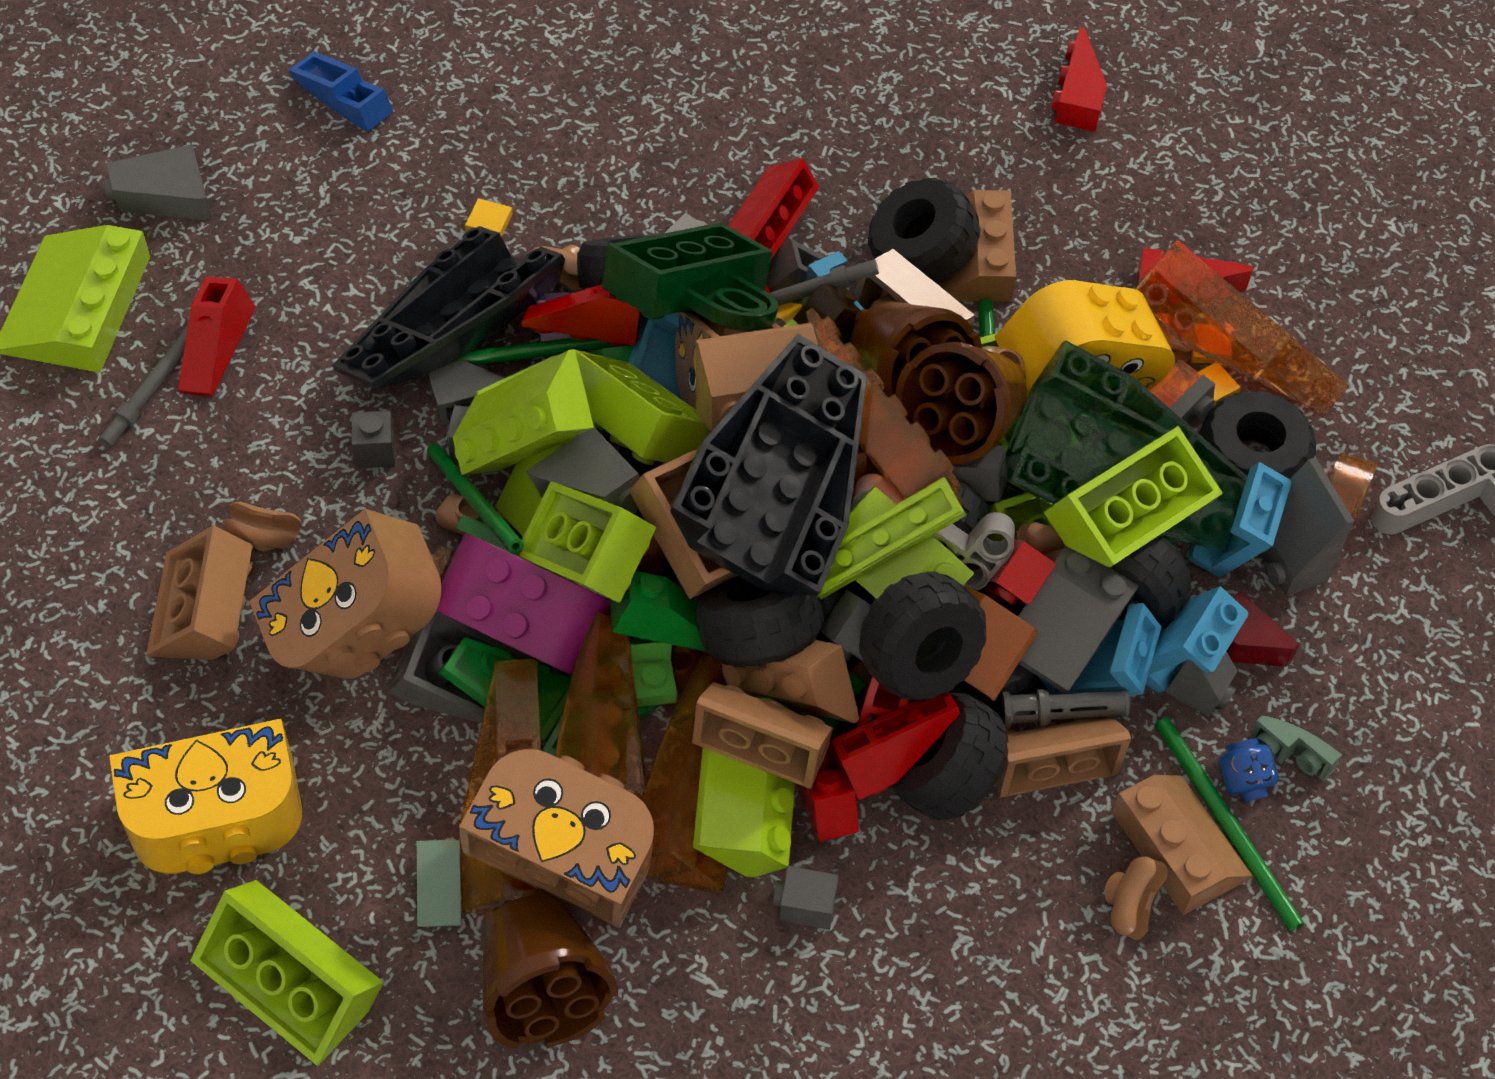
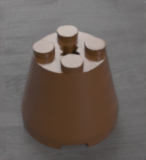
M893 301L881 302L869 309L860 310L854 318V329L850 339V353L853 365L868 375L867 381L873 390L881 393L884 398L894 405L896 384L906 363L911 362L915 356L926 348L944 342H962L982 348L979 334L974 332L968 321L961 315L949 309Z
M944 342L930 346L915 356L911 362L906 363L899 375L895 389L897 420H902L908 435L916 444L914 448L933 461L955 465L978 459L994 449L1012 425L1019 419L1025 407L1027 397L1024 369L1004 355L962 342Z
M534 888L525 892L521 898L512 900L500 908L489 910L483 916V1014L488 1030L497 1042L515 1049L520 1043H536L545 1040L546 1048H550L587 1034L605 1019L603 1011L612 1000V997L618 996V985L608 961L562 901L548 896L544 889Z

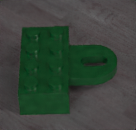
M722 222L612 243L607 246L601 287L615 295L616 299L620 302L628 303L640 310L642 315L647 318L661 319L665 315L695 311L708 320L725 327L740 330H761L775 323L778 311L777 300L765 291L772 250Z

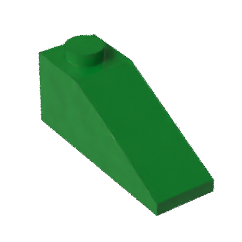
M635 571L631 584L621 602L618 603L610 600L613 633L705 651L695 616L699 600L695 597L689 599L685 590L667 577Z

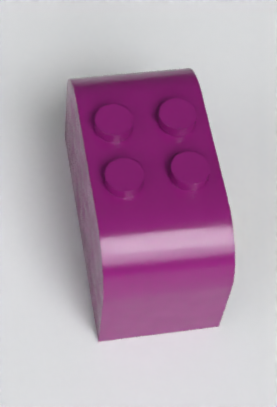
M468 533L464 534L441 581V598L436 611L583 680L586 675L589 676L597 662L598 654L603 646L605 647L612 633L610 601Z

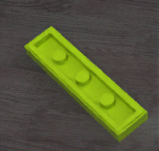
M945 477L846 533L821 593L817 597H820V599L827 597L967 516Z

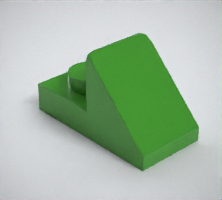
M624 635V645L635 706L643 707L677 703V689L671 663L672 645Z

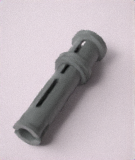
M1037 689L1035 694L1010 695L1008 691H1001V719L1003 724H1005V728L1011 729L1012 724L1037 723L1039 727H1045L1047 724H1050L1051 720L1107 716L1125 717L1129 716L1130 713L1129 694L1126 689L1122 691L1049 695L1048 691H1044V689Z

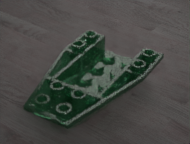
M1066 340L1061 343L1032 385L1025 407L1006 451L1007 481L1054 505L1073 491L1179 426L1223 494L1159 536L1222 552L1228 550L1233 537L1231 529L1247 476L1136 378Z

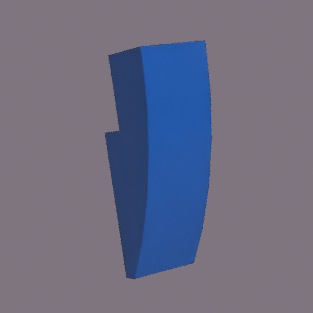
M313 51L288 70L290 75L304 89L351 123L366 131H370L393 113L385 89L363 81L358 69Z

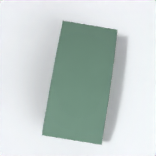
M1262 715L1256 721L1250 735L1251 739L1258 738L1259 744L1268 745L1272 750L1274 759L1280 764L1290 755H1293L1296 758L1297 765L1303 772L1311 776L1316 775L1323 782L1334 772L1342 756L1341 753L1317 736L1293 724Z
M460 840L416 841L417 927L461 926Z

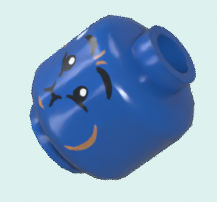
M1258 738L1226 745V753L1219 757L1218 763L1227 793L1231 795L1242 794L1244 802L1268 797L1267 788L1274 786L1279 780L1271 748L1268 745L1259 744Z

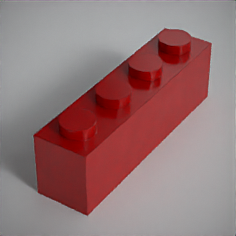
M799 158L768 167L728 225L732 229L772 250L771 260L819 189V185L805 160Z

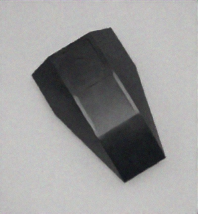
M481 226L472 228L463 235L462 240L450 249L440 252L436 256L435 261L427 266L339 357L332 367L336 372L373 389L404 383L431 373L484 343L558 284L565 258L559 252L540 247L530 251L524 260L510 255L499 232Z
M797 334L701 442L670 509L689 547L762 590L818 596L821 593L849 525L868 375L802 335Z

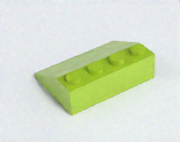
M103 225L45 235L0 331V354L101 373L150 259L143 231Z

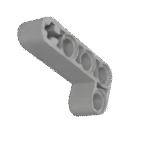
M1487 444L1384 489L1371 514V521L1374 527L1385 534H1396L1478 497L1495 516V445Z
M868 474L857 481L851 510L873 486L877 487L895 504L900 503L911 495L878 474ZM993 512L984 516L969 535L951 524L932 536L937 540L945 542L947 544L946 548L964 564L974 563L980 567V569L973 571V576L964 585L979 591L988 584L1011 556L1014 549L1015 525L1008 515ZM998 533L1003 535L1005 539L997 542L989 540L987 536Z

